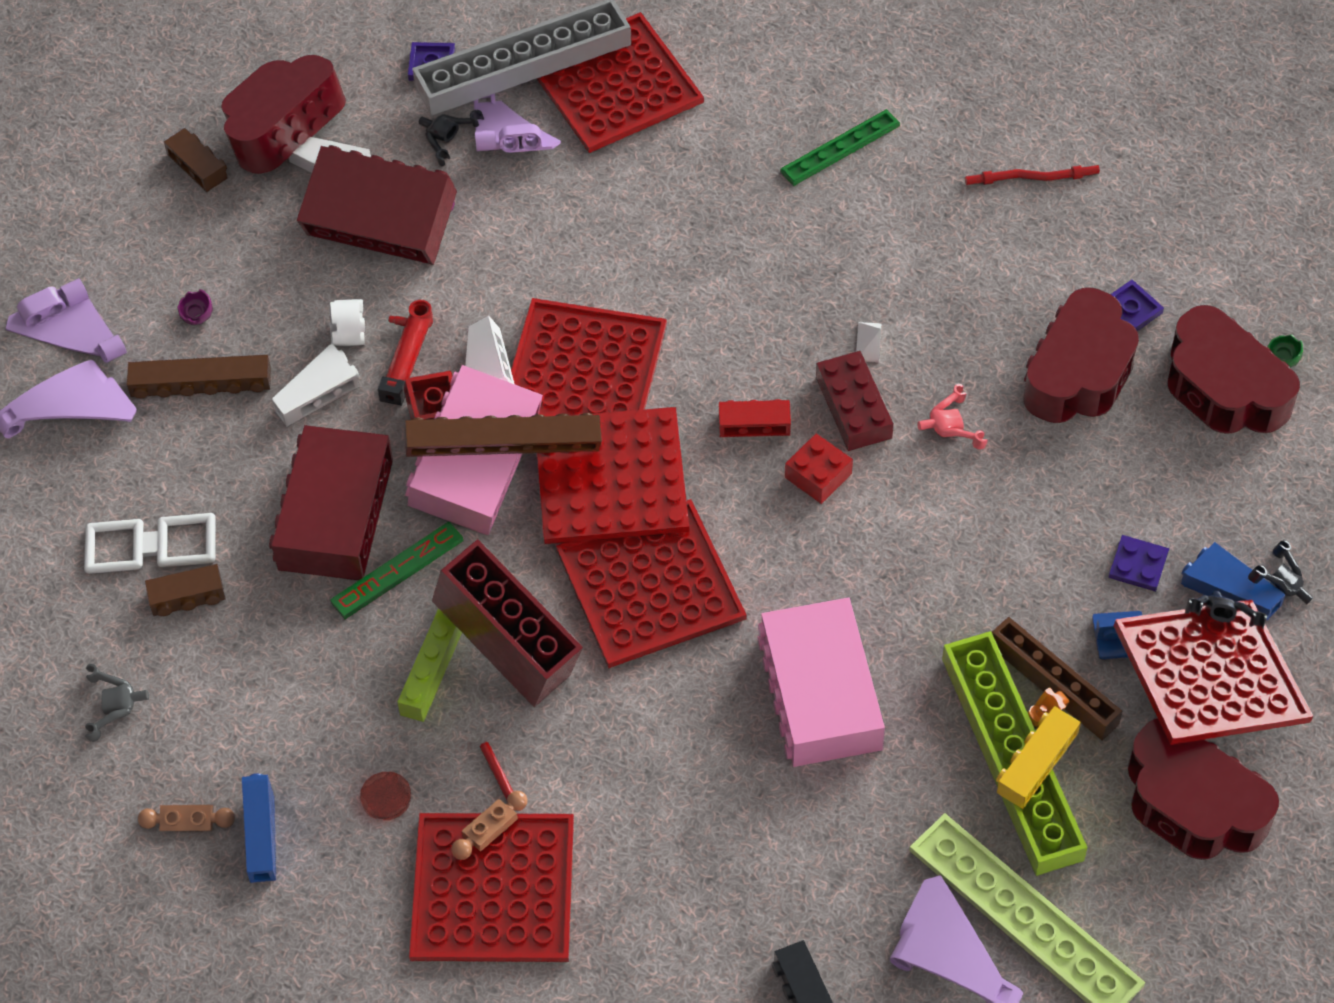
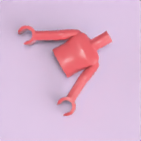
M961 384L955 385L953 393L931 410L929 420L918 421L917 423L919 430L933 428L941 437L959 436L973 439L972 444L976 449H984L988 441L983 439V431L979 430L976 433L963 430V420L957 409L943 410L954 401L957 403L964 402L967 394L962 393L963 386Z

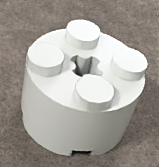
M362 299L329 301L331 344L333 343L334 346H359L365 344V320L362 317Z

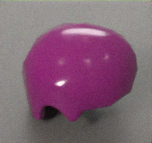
M199 289L197 292L188 291L179 301L177 309L183 321L190 325H200L211 317L213 306L210 296L205 291Z

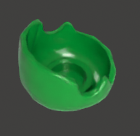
M1292 334L1277 336L1267 346L1281 361L1286 362L1290 368L1296 366L1303 356L1302 340H1297Z

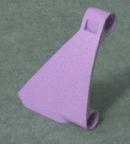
M495 93L483 97H491V102L478 103V99L474 100V110H480L484 117V120L478 119L479 126L475 127L477 152L503 150L513 153L548 150L561 144L560 140L523 119L502 101H495Z
M79 278L61 286L58 290L55 287H48L21 300L17 305L18 312L8 317L5 328L7 331L64 349L100 356L105 363L127 353L118 335L113 336L98 314Z
M88 360L41 382L0 410V432L5 438H11L21 432L26 421L39 419L77 418L131 422L137 409L112 377L107 378L95 361Z
M941 875L925 879L902 923L900 939L890 957V962L904 971H910L913 966L933 973L979 995L987 1003H1020L1023 992L1001 977Z

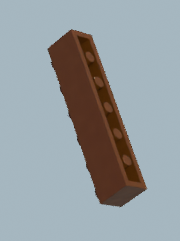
M268 354L128 362V391L130 397L144 399L147 396L166 398L170 395L180 394L192 396L199 393L214 395L217 392L237 394L240 391L262 392L263 390H270L271 365Z
M1007 617L992 631L1002 657L1043 692L1049 688L1054 693L1062 691L1070 701L1065 710L1103 741L1119 726L1123 711L1013 619Z

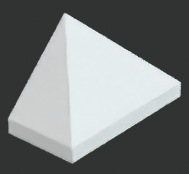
M858 322L856 352L861 350L865 362L879 363L881 324Z

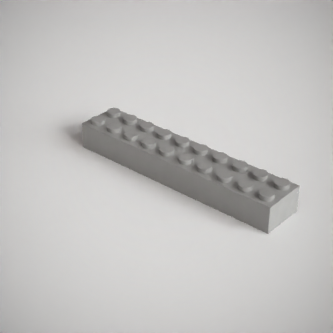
M605 0L412 68L414 84L432 116L631 45V27L614 0Z

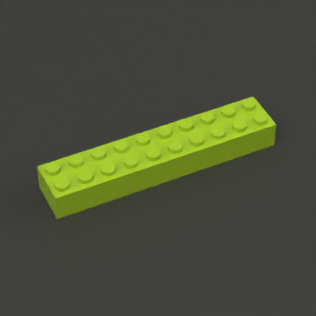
M989 631L945 644L942 661L998 787L996 779L1003 768L1007 770L1012 764L1010 760L1017 750L1021 751L1025 746L1024 741L1031 731H1036L992 632ZM1053 769L1024 809L1002 797L1036 876L1085 860L1088 847Z

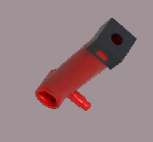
M419 299L412 302L409 306L408 318L389 316V323L405 327L385 377L382 376L378 386L380 402L400 406L404 402L405 378H410L427 331L433 324L432 307L426 300Z

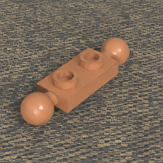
M517 790L509 794L506 804L500 799L495 801L462 830V836L465 839H458L453 843L451 848L453 856L459 860L467 859L472 853L473 846L482 851L518 819L515 811H521L526 807L528 803L526 794Z
M160 805V813L151 808H146L138 815V823L141 827L150 829L156 826V824H160L159 831H212L213 823H216L221 828H228L235 821V814L231 809L220 808L216 813H213V805Z

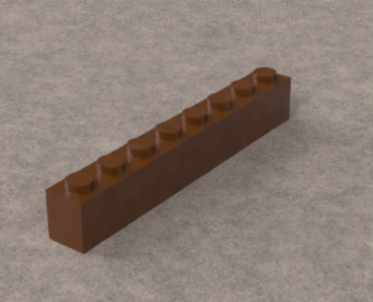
M564 413L555 416L535 414L531 417L510 415L504 418H497L491 415L483 418L463 416L459 419L437 417L432 420H424L423 418H412L405 420L404 429L406 457L599 451L602 442L600 416L591 413H582L575 416H569Z

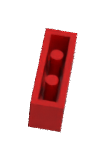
M728 400L726 402H719L720 437L791 436L790 400Z

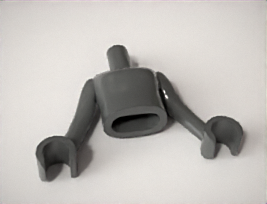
M88 664L86 670L93 673L87 675L86 678L91 683L102 680L117 686L102 690L101 704L103 713L106 716L95 724L89 722L85 726L88 731H93L90 734H86L85 737L89 741L94 742L101 736L100 728L115 719L129 715L133 709L134 702L149 700L148 690L134 692L133 687L128 681L100 672L96 665Z

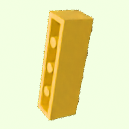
M1055 706L1049 714L1045 712L1038 722L1039 728L1036 732L1031 731L1026 737L1024 748L1021 751L1017 750L1010 760V763H1012L1007 770L1003 768L996 779V782H998L997 794L1024 809L1078 735L1081 722Z

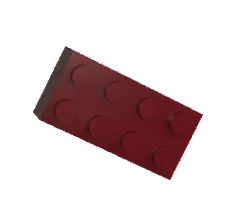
M861 350L816 363V380L847 451L892 439L894 423Z

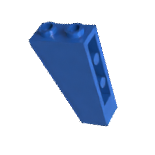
M1216 542L1209 548L1204 547L1198 554L1197 560L1193 564L1189 562L1181 572L1183 575L1181 584L1184 587L1207 596L1211 595L1214 591H1219L1222 597L1232 599L1234 602L1253 600L1257 610L1267 615V620L1282 606L1285 597L1282 591L1264 578L1257 584L1251 582L1248 579V575L1252 569Z
M254 773L250 776L242 777L246 866L250 883L276 880L275 796L268 774Z

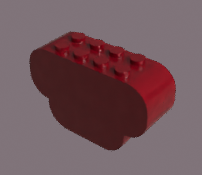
M306 55L294 60L292 63L284 60L271 61L260 66L224 98L221 105L226 118L224 131L236 160L242 169L255 174L267 173L276 169L300 145L304 144L309 137L315 135L344 108L346 98L332 62L319 55Z
M1081 288L1074 291L1068 297L1064 306L1060 305L1058 307L1055 322L1051 321L1049 323L1045 339L1041 338L1036 347L1037 353L1035 356H1030L1026 365L1028 370L1024 378L1026 383L1023 402L1026 409L1032 415L1047 422L1062 423L1072 419L1076 413L1096 417L1107 413L1112 408L1133 370L1134 357L1139 342L1138 332L1135 327L1121 319L1122 307L1113 295L1096 288Z
M1200 305L1193 307L1179 318L1170 352L1172 363L1167 386L1170 393L1210 429L1224 434L1238 432L1245 426L1254 432L1271 433L1289 421L1300 389V381L1297 374L1286 362L1281 361L1268 347L1263 346L1250 332L1244 330L1234 318L1229 317L1219 308L1210 305Z
M1158 718L1149 721L1135 737L1128 763V774L1135 785L1131 809L1135 818L1142 825L1187 856L1199 860H1206L1217 856L1224 847L1233 852L1246 853L1255 850L1261 845L1272 827L1279 808V797L1274 787L1264 780L1258 772L1249 770L1237 758L1221 751L1213 742L1199 740L1170 745Z

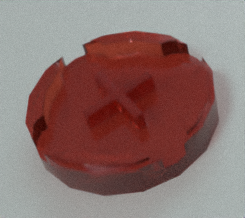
M379 772L365 781L361 788L360 800L364 811L370 817L392 820L400 817L407 811L412 793L408 781L402 775L395 772Z

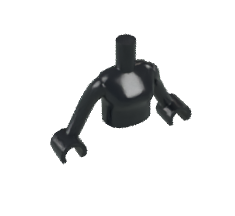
M473 110L469 115L470 118H456L446 114H442L434 120L423 116L420 117L419 124L427 127L425 136L435 150L440 166L445 165L444 159H450L448 150L440 147L436 139L446 143L451 141L459 130L458 124H473L474 127H478V119L484 120L480 110Z
M1286 540L1280 541L1274 547L1273 554L1278 558L1285 557L1291 569L1283 563L1272 575L1267 572L1264 566L1258 565L1249 573L1248 579L1257 584L1265 578L1271 581L1286 596L1297 595L1307 605L1313 597L1302 588L1304 585L1302 573L1290 553V543Z
M1214 591L1208 596L1202 595L1198 599L1189 598L1185 610L1186 614L1194 612L1197 616H1200L1202 606L1205 605L1208 615L1219 622H1231L1236 617V611H1242L1251 617L1250 627L1257 625L1261 629H1264L1267 620L1265 613L1254 611L1242 602H1234L1232 599L1222 597L1219 591Z

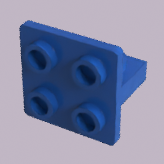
M1141 611L1093 614L1092 621L1099 659L1129 658L1113 625L1116 619L1142 616Z

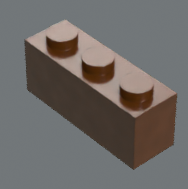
M186 128L164 141L167 155L204 191L208 192L228 179L225 162L221 158L217 159L208 146H204L197 135L191 134Z
M218 564L145 580L149 605L153 616L164 617L174 611H190L195 609L196 606L204 604L216 605L220 601L226 600Z

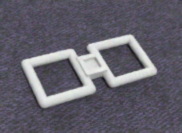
M213 513L160 517L158 519V531L143 532V521L140 519L88 523L85 527L84 571L88 574L139 570L143 566V557L157 556V564L162 568L213 563L216 559L215 515ZM206 523V554L167 557V526ZM133 529V560L94 564L95 532Z

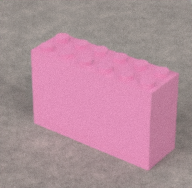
M462 365L459 373L454 372L450 385H452L450 391H446L441 404L443 405L441 412H437L435 418L459 419L463 416L483 418L490 415L497 418H504L510 415L531 417L532 415L539 414L543 395ZM522 454L417 457L415 472H411L406 484L408 487L405 494L408 497L407 506L473 531L489 535Z
M850 597L761 613V623L758 624V646L760 651L763 650L764 652L763 666L765 672H769L770 679H768L770 693H774L775 697L773 701L775 714L780 716L779 730L781 737H785L786 744H784L785 755L787 759L792 760L793 767L883 751L885 726Z

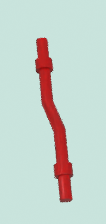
M1078 165L1072 166L1071 169L1052 172L1022 169L993 173L992 171H984L979 175L965 176V184L983 183L988 185L993 184V181L1014 178L1040 181L1073 178L1075 180L1082 179L1083 176L1099 174L1100 168L1099 165L1087 167Z

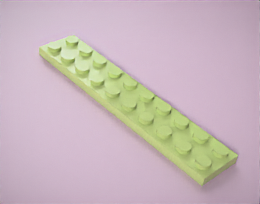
M946 813L910 846L909 851L938 876L941 875L948 885L1086 1003H1129L1144 987L1145 982Z

